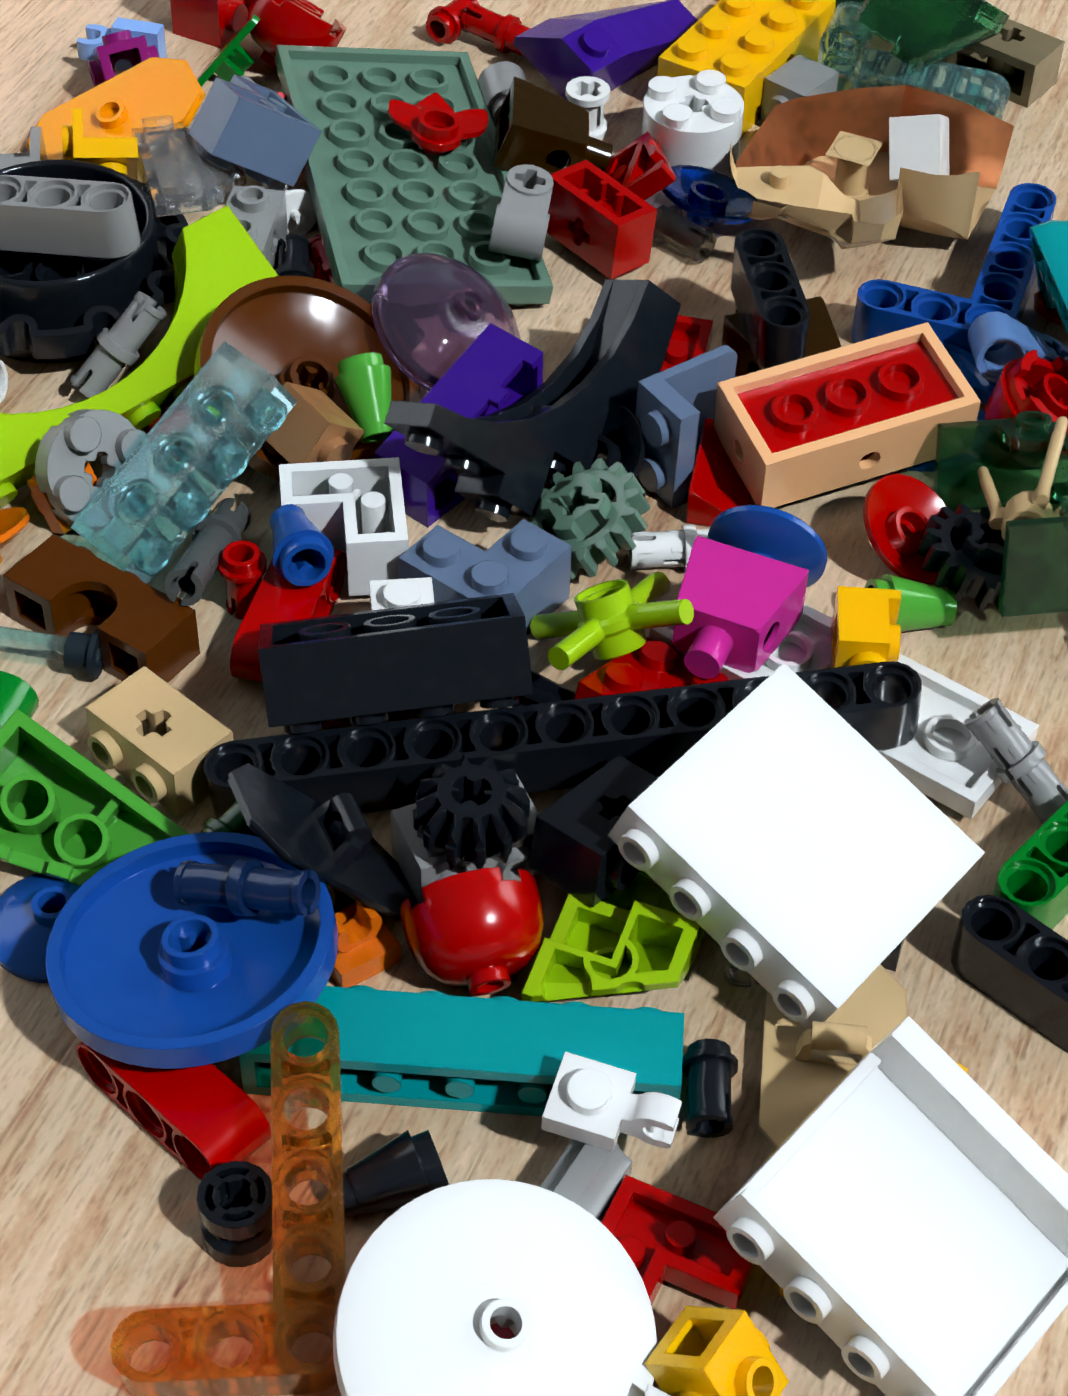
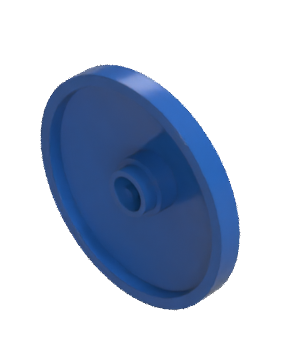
M203 832L163 839L133 850L112 861L84 882L67 901L55 920L46 947L45 965L47 979L56 1007L68 1028L84 1044L100 1054L130 1065L160 1069L190 1068L225 1061L247 1053L277 1037L301 1018L318 999L333 972L338 952V927L331 896L325 883L320 881V900L318 907L312 915L300 916L296 913L260 910L253 917L237 916L226 907L180 905L174 896V875L180 863L188 860L197 861L198 863L233 865L239 859H251L260 861L264 868L298 870L284 863L259 837L229 832Z

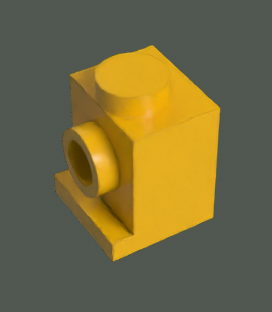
M837 587L831 624V668L878 662H898L901 627L897 625L901 604V590Z

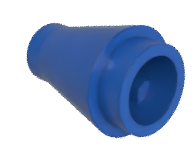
M287 504L277 508L270 518V526L273 531V566L275 571L281 578L297 586H311L320 582L329 573L333 562L334 549L331 541L306 517L305 512L299 506Z

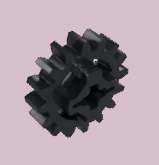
M959 504L956 512L944 506L941 507L937 516L931 515L919 538L921 541L916 552L925 557L921 565L924 571L938 573L934 583L937 587H947L949 590H953L955 592L954 599L959 602L967 596L973 598L977 608L983 611L987 604L992 603L1001 613H1007L1011 605L1022 611L1027 607L1030 600L1035 601L1048 578L1045 574L1050 567L1049 562L1040 559L1043 552L1039 550L1020 552L1009 547L1002 538L1001 530H994L989 527L990 511L986 507H982L980 512H972L966 504Z

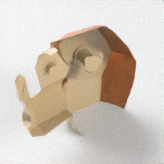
M908 85L849 89L799 97L775 105L736 163L733 159L730 144V170H732V175L738 188L747 191L757 199L787 204L783 208H778L753 201L752 214L748 216L749 218L757 220L777 218L827 236L834 240L841 249L863 247L893 240L896 237L898 227L945 237L968 239L997 188L1014 126L960 100ZM941 114L949 117L950 175H934L900 168L898 182L890 180L889 117Z

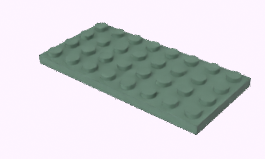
M277 45L275 65L282 91L287 94L286 101L322 131L303 169L334 284L355 293L368 303H407L411 305H421L424 303L475 305L477 303L511 304L515 306L550 304L553 284L543 257L540 262L488 251L497 204L501 203L508 171L494 167L496 129L484 101L468 52ZM432 93H438L455 113L466 109H485L488 113V126L481 136L461 140L460 146L441 155L430 154L422 150L413 141L411 132L398 126L388 116L389 102L391 99L417 105Z

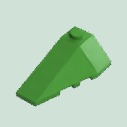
M16 709L0 728V861L82 886L84 882L100 869L133 850L163 839L189 834L19 709Z

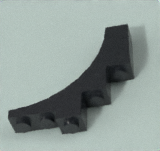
M605 279L592 315L571 352L544 383L519 402L489 415L467 418L435 403L391 401L384 424L406 436L405 445L409 448L428 455H438L445 459L443 467L459 475L454 492L475 503L474 512L478 515L499 522H507L510 515L535 517L547 475L553 477V474L558 471L564 476L565 471H572L574 463L579 461L586 470L591 468L599 444L597 438L598 435L602 434L609 412V403L622 405L635 414L638 381L661 372L681 304L650 280Z

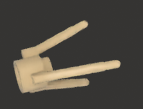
M1060 416L1056 420L1035 491L1020 492L1013 496L1005 507H1002L988 468L981 466L977 470L979 482L990 511L989 527L994 530H1001L1005 543L1016 551L1034 552L1039 550L1041 552H1048L1051 549L1052 537L1065 516V511L1062 508H1056L1053 512V507L1049 502L1050 491L1068 425V419L1064 416Z

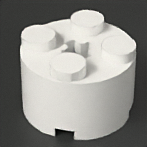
M704 70L699 72L697 76L654 77L649 81L648 91L644 97L641 136L649 132L659 143L675 173L676 182L701 184L722 179L729 174L730 144L734 162L736 163L739 159L744 101L733 87L726 84V76L719 71Z

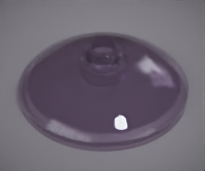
M435 253L409 254L392 263L375 285L372 297V315L379 339L398 368L413 382L427 391L431 390L490 323L521 339L513 312L503 295L484 275L459 260Z

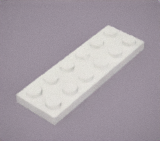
M804 604L803 614L799 622L758 671L747 673L723 665L720 672L729 680L770 676L783 663L794 673L831 668L832 618ZM674 626L650 628V639L667 643L678 654L685 656V652L677 650L672 644ZM899 653L898 662L910 666L918 673L922 680L917 732L914 738L906 745L877 751L923 794L972 819L1003 782L996 774L998 766L991 758V755L964 724V721L970 718L969 715L990 699ZM1007 709L1012 719L1031 742L1035 741L1039 725Z

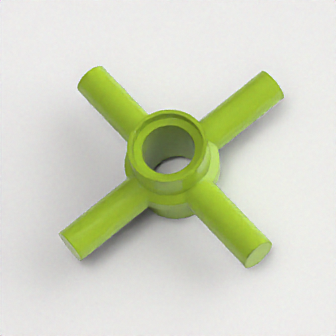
M655 571L631 589L628 581L623 579L606 581L591 586L574 597L577 607L576 611L535 615L531 620L530 628L533 636L537 639L565 637L548 651V660L551 665L558 670H565L590 650L593 657L597 660L612 659L631 653L646 643L647 638L644 629L690 624L694 618V608L688 599L655 602L670 589L668 577L662 572Z

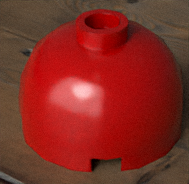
M252 0L248 10V20L254 15L261 19L250 31L252 39L263 49L260 58L276 68L275 56L277 45L337 47L347 28L337 19L334 20L332 25L321 19L324 10L308 0Z
M500 867L458 873L423 887L424 902L412 909L407 898L401 904L400 910L405 938L414 960L433 979L448 986L468 987L472 995H488L507 988L511 984L510 976L528 965L537 953L540 944L544 919L536 879L527 870L518 869L521 881L503 880Z

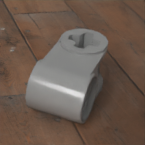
M528 164L516 165L508 171L501 203L497 204L488 251L541 262L550 219L548 210L554 185L553 177L549 172L541 167Z

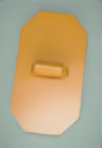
M152 57L44 113L36 127L41 126L48 160H63L62 125H72V108H82L84 137H137L138 152L189 126L206 95L186 60ZM29 137V139H28V141H27V143H26V147H27L29 153H30V137Z

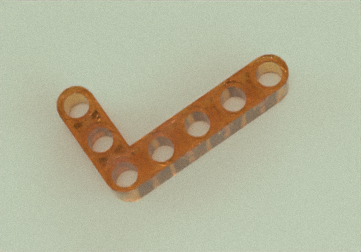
M303 1001L289 1005L280 1011L273 1021L271 1030L273 1303L160 1308L132 1313L123 1319L113 1332L110 1352L112 1362L122 1384L133 1396L298 1395L326 1391L337 1384L333 1348L328 1356L315 1363L301 1362L290 1353L294 1342L307 1333H322L333 1342L335 1315L339 1298L347 1279L340 1035L336 1018L329 1009L318 1003ZM306 1037L316 1038L325 1044L320 1052L309 1057L296 1056L288 1051L295 1041ZM304 1108H316L327 1115L324 1123L310 1130L297 1129L288 1122L294 1113ZM308 1180L319 1181L330 1190L323 1200L312 1205L298 1204L289 1197L295 1186ZM305 1256H321L331 1264L332 1267L328 1274L316 1282H300L290 1275V1269L294 1263ZM233 1336L242 1337L251 1342L253 1345L252 1352L247 1360L238 1366L230 1368L220 1367L210 1360L215 1346L225 1338ZM162 1341L172 1347L170 1357L157 1370L143 1372L137 1371L130 1366L132 1355L138 1347L146 1342Z

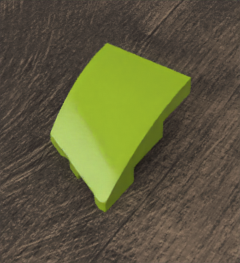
M639 870L628 887L621 891L615 889L594 907L589 906L569 893L550 939L545 937L523 988L522 1001L541 1002L678 988L689 972L707 932L696 921L689 920L681 915L671 903L669 895L645 871Z

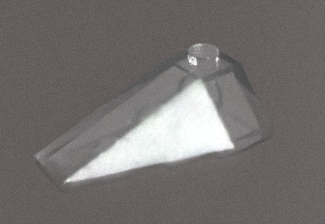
M172 115L143 118V127L131 129L132 137H137L138 179L140 182L145 183L146 195L150 199L156 217L212 210L225 200L224 195L230 194L233 185L244 186L247 184L245 173L236 164L233 163L231 169L228 170L204 158L202 153L205 148L188 134L190 131L189 127L182 122L174 123Z

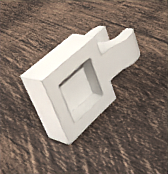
M565 1052L542 1115L541 1130L611 1152L614 1151L620 1132L639 1138L654 1146L671 1148L679 1123L678 1115L682 1101L658 1092L633 1094L637 1073Z

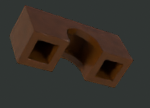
M55 534L51 535L3 575L12 620L57 645L71 631L89 625H99L97 631L104 671L121 681L145 666L168 683L200 654L196 612L190 606H181L182 599L177 597L176 601L172 602L165 593L144 583L134 573L122 571L96 557L89 549L82 546L77 547Z

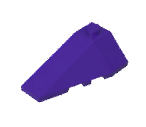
M666 0L550 18L516 36L513 44L560 95L567 100L565 95L566 86L574 78L582 76L600 78L609 84L610 91L658 65V57L698 20L679 0Z

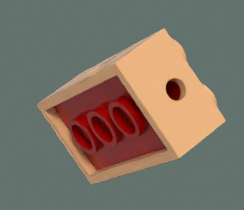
M926 322L718 382L713 427L722 447L755 504L775 508L970 449L981 401L929 323Z

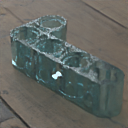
M856 1L840 3L833 10L820 40L817 62L838 71L839 74L846 77L838 76L837 91L886 86L884 83H889L893 86L908 85L952 97L1002 120L1010 97V86L1007 80L1000 74L972 67L872 49L871 40L874 22L870 10ZM840 30L850 32L853 36L845 35Z

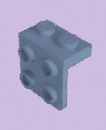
M728 345L720 346L638 381L635 415L641 422L646 445L643 463L637 477L648 491L654 492L671 509L688 502L689 487L694 470L695 452L699 449L705 419L711 418L714 420L717 383L735 378L737 353Z

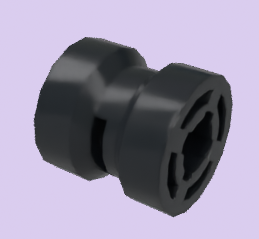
M230 1161L217 1165L205 1174L198 1186L196 1199L202 1221L201 1232L206 1251L216 1262L228 1267H247L259 1263L271 1253L278 1236L277 1215L274 1210L275 1194L270 1176L261 1167L247 1161Z

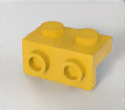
M72 108V125H62L63 160L84 161L102 165L138 180L137 137H84L82 108Z

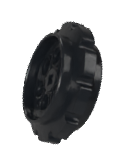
M41 160L0 169V175L104 181L123 184L131 191L141 238L140 246L131 254L109 259L0 250L1 356L33 363H64L84 360L89 357L99 344L97 340L98 334L103 328L111 329L138 291L154 299L157 302L154 307L156 309L158 306H161L166 311L165 304L174 302L175 273L172 252L182 229L188 226V223L179 208L169 198L165 196H148L145 183L127 177L111 168L84 161Z

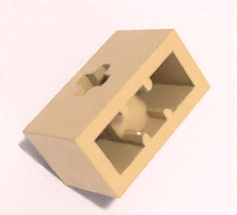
M143 666L85 707L90 733L87 743L92 755L103 767L107 769L115 768L130 779L137 791L150 803L159 802L180 818L210 795L203 768L205 758L218 745L234 741L233 731L147 667Z

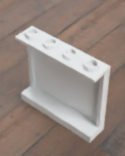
M785 663L779 666L629 804L608 834L618 845L623 858L631 866L640 871H645L669 895L671 903L681 915L689 920L696 921L720 945L724 956L731 964L740 970L747 971L772 995L775 1005L786 1017L801 1023L806 1029L811 1028L812 1021L825 1022L985 853Z
M909 1016L883 1037L713 1217L727 1231L728 1241L734 1250L745 1260L760 1265L784 1290L785 1300L792 1310L804 1320L817 1324L841 1349L842 1358L851 1371L861 1379L875 1384L886 1396H995L1068 1305V1174Z

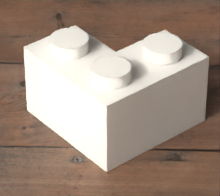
M399 457L279 464L281 506L293 504L302 508L306 517L331 541L333 549L345 552L349 596L370 595V580L399 579L398 557L408 550V533Z

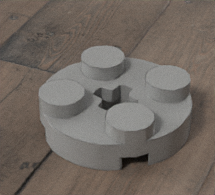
M81 409L68 414L70 417L64 419L59 426H52L44 434L36 455V482L40 493H47L49 502L55 508L50 510L62 521L81 528L106 529L119 523H128L134 520L140 513L141 503L146 496L150 483L151 463L149 456L152 451L150 438L144 431L136 429L128 419L112 411ZM98 455L103 465V472L96 484L92 485V475L85 472L86 461H95Z

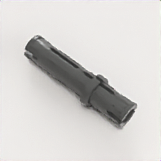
M225 498L217 503L212 515H207L199 521L195 527L196 530L192 534L191 545L174 569L164 579L163 587L165 594L172 602L176 601L182 591L186 592L182 599L181 606H191L199 602L205 588L218 570L219 559L224 548L232 542L242 540L241 534L250 524L251 514L245 503L241 501L236 510L232 511L230 509L235 502V498Z

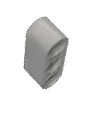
M0 175V250L109 259L127 256L140 246L141 238L133 198L127 186L104 181Z

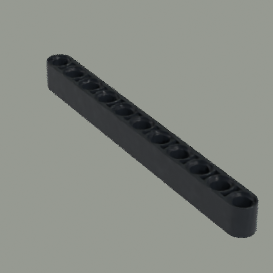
M878 662L795 672L876 750L906 745L914 738L918 727L922 680L918 673L910 666L900 662ZM769 676L382 722L372 725L316 730L301 734H283L234 740L222 743L212 749L205 758L203 768L217 819L236 802V798L228 783L230 779L228 774L232 770L248 763L321 804L331 800L338 794L350 793L354 796L362 813L394 810L416 803V791L419 788L420 780L432 778L437 762L455 768L458 766L463 754L470 764L481 765L492 756L497 771L515 769L521 783L527 789V793L576 787L618 755L654 776L660 777Z

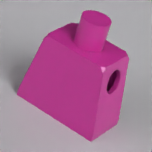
M697 535L677 599H688L692 603L694 618L690 624L674 626L672 642L677 650L686 653L684 656L686 668L693 675L702 679L717 677L723 665L747 673L758 671L799 622L803 614L809 570Z

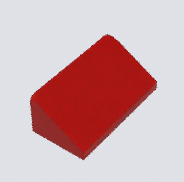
M711 418L705 419L689 487L686 523L711 526L713 520L723 511L737 506L750 505L751 500L750 493L722 447L713 427L714 420Z

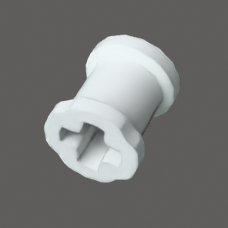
M592 76L574 78L567 83L566 98L568 101L585 108L589 112V136L603 140L607 136V120L604 118V106L610 97L609 84L600 78Z

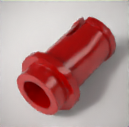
M453 0L446 6L433 8L429 12L426 21V31L429 37L437 43L446 44L457 40L461 32L460 19L462 13L466 12L472 16L473 13L468 11L466 6L470 2L478 3V1Z
M240 540L228 544L224 548L218 564V571L225 579L226 609L230 615L237 612L236 618L238 619L244 618L267 568V559L264 553L259 550L256 544L250 541Z

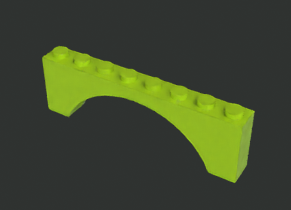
M228 205L182 229L172 252L175 273V298L167 333L157 348L138 368L109 389L81 402L41 412L0 413V509L18 495L17 489L28 484L27 480L35 476L37 450L44 434L52 426H59L64 419L70 417L68 414L81 409L108 410L122 415L136 429L141 430L148 426V423L158 418L162 413L160 409L174 401H177L182 406L198 397L194 379L195 354L200 337L212 314L230 294L254 281L278 276Z

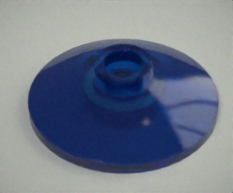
M676 165L671 167L676 176L675 182L662 189V192L671 202L686 212V217L691 222L700 226L711 227L715 223L739 225L754 220L748 216L752 214L753 201H758L747 191L738 188L734 179L717 171L699 166Z

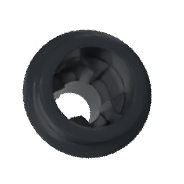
M406 1130L347 1167L346 1171L332 1176L348 1219L361 1213L365 1215L400 1208L425 1193L449 1185L429 1130L414 1136H410L409 1131Z

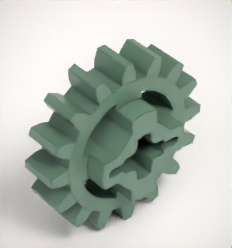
M597 458L589 470H586L580 461L574 463L572 475L566 478L558 471L553 474L555 485L550 490L543 488L541 501L537 507L535 517H528L531 521L530 523L552 535H558L559 539L572 545L570 580L575 578L580 568H584L588 575L593 577L597 574L598 564L606 561L612 567L616 566L618 558L615 553L621 548L634 550L636 545L630 537L631 534L645 531L648 526L641 515L650 510V505L643 496L645 491L632 472L628 473L618 461L608 468L602 458ZM612 495L616 497V502L610 500Z

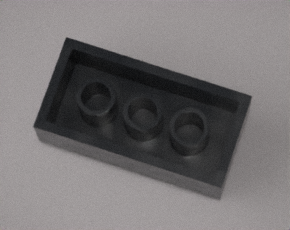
M514 593L260 624L258 653L269 728L283 726L285 733L301 734L313 732L323 728V721L348 717L352 725H372L388 720V712L414 709L415 715L419 717L441 716L453 712V704L480 701V707L486 709L505 708L518 704V696L534 694L526 620Z

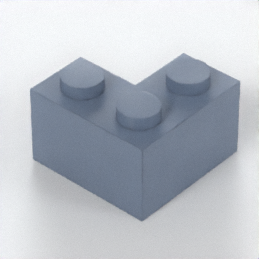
M234 74L230 82L218 77L215 78L188 134L205 148L202 156L213 164L230 170L234 163L244 167L243 171L248 176L263 184L271 185L275 179L294 187L322 131L275 91Z
M523 519L488 550L483 551L437 525L398 557L399 579L432 577L434 603L514 593L525 615L527 635L531 633L530 623L533 616L553 613L569 599L572 545Z

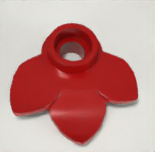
M432 93L417 105L391 99L388 106V116L398 126L411 132L413 141L422 150L430 154L441 155L460 146L461 140L481 136L488 126V113L485 109H466L455 113L438 93Z

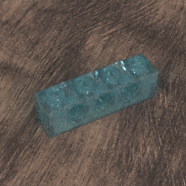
M224 341L82 512L71 528L121 569L134 573L144 583L148 584L156 573L168 564L174 551L193 528L208 515L211 506L230 483L243 473L249 460L272 432L280 428L287 414L297 401L271 373Z

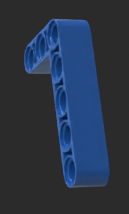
M1023 183L1012 188L970 299L889 280L876 279L863 283L858 288L851 333L853 342L857 343L928 322L940 341L960 347L972 354L968 343V330L972 322L980 315L999 311L1008 314L1011 318L1020 322L1036 278L1029 227L1053 219L1056 205V195L1046 186L1035 183ZM996 343L988 348L987 351L999 350L1007 343Z

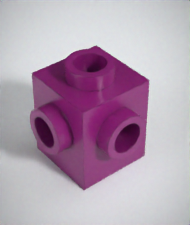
M124 30L101 37L103 46L96 47L93 50L96 60L88 61V67L93 85L96 87L117 75L115 64L119 60H127L133 67L149 58L160 57L155 45H147L145 35L132 38L130 30Z

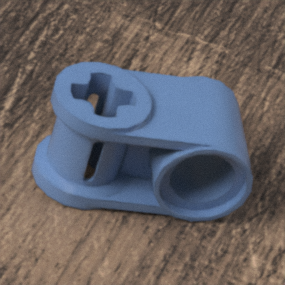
M999 311L980 315L972 322L968 330V343L979 374L995 384L1008 362L1022 358L1032 350H1037L1038 357L1049 362H1053L1058 356L1068 361V347L1047 334H1041L1011 318L1008 314ZM996 343H1007L999 350L987 351L988 348Z

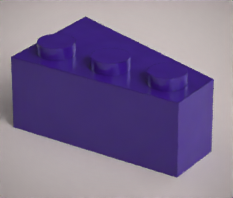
M490 323L423 397L420 403H435L467 418L492 414L519 402L542 384L543 352ZM394 430L374 452V459L399 457L405 514L428 528L465 499L454 492L459 475L443 467L445 459L440 456L424 454L406 446V436Z

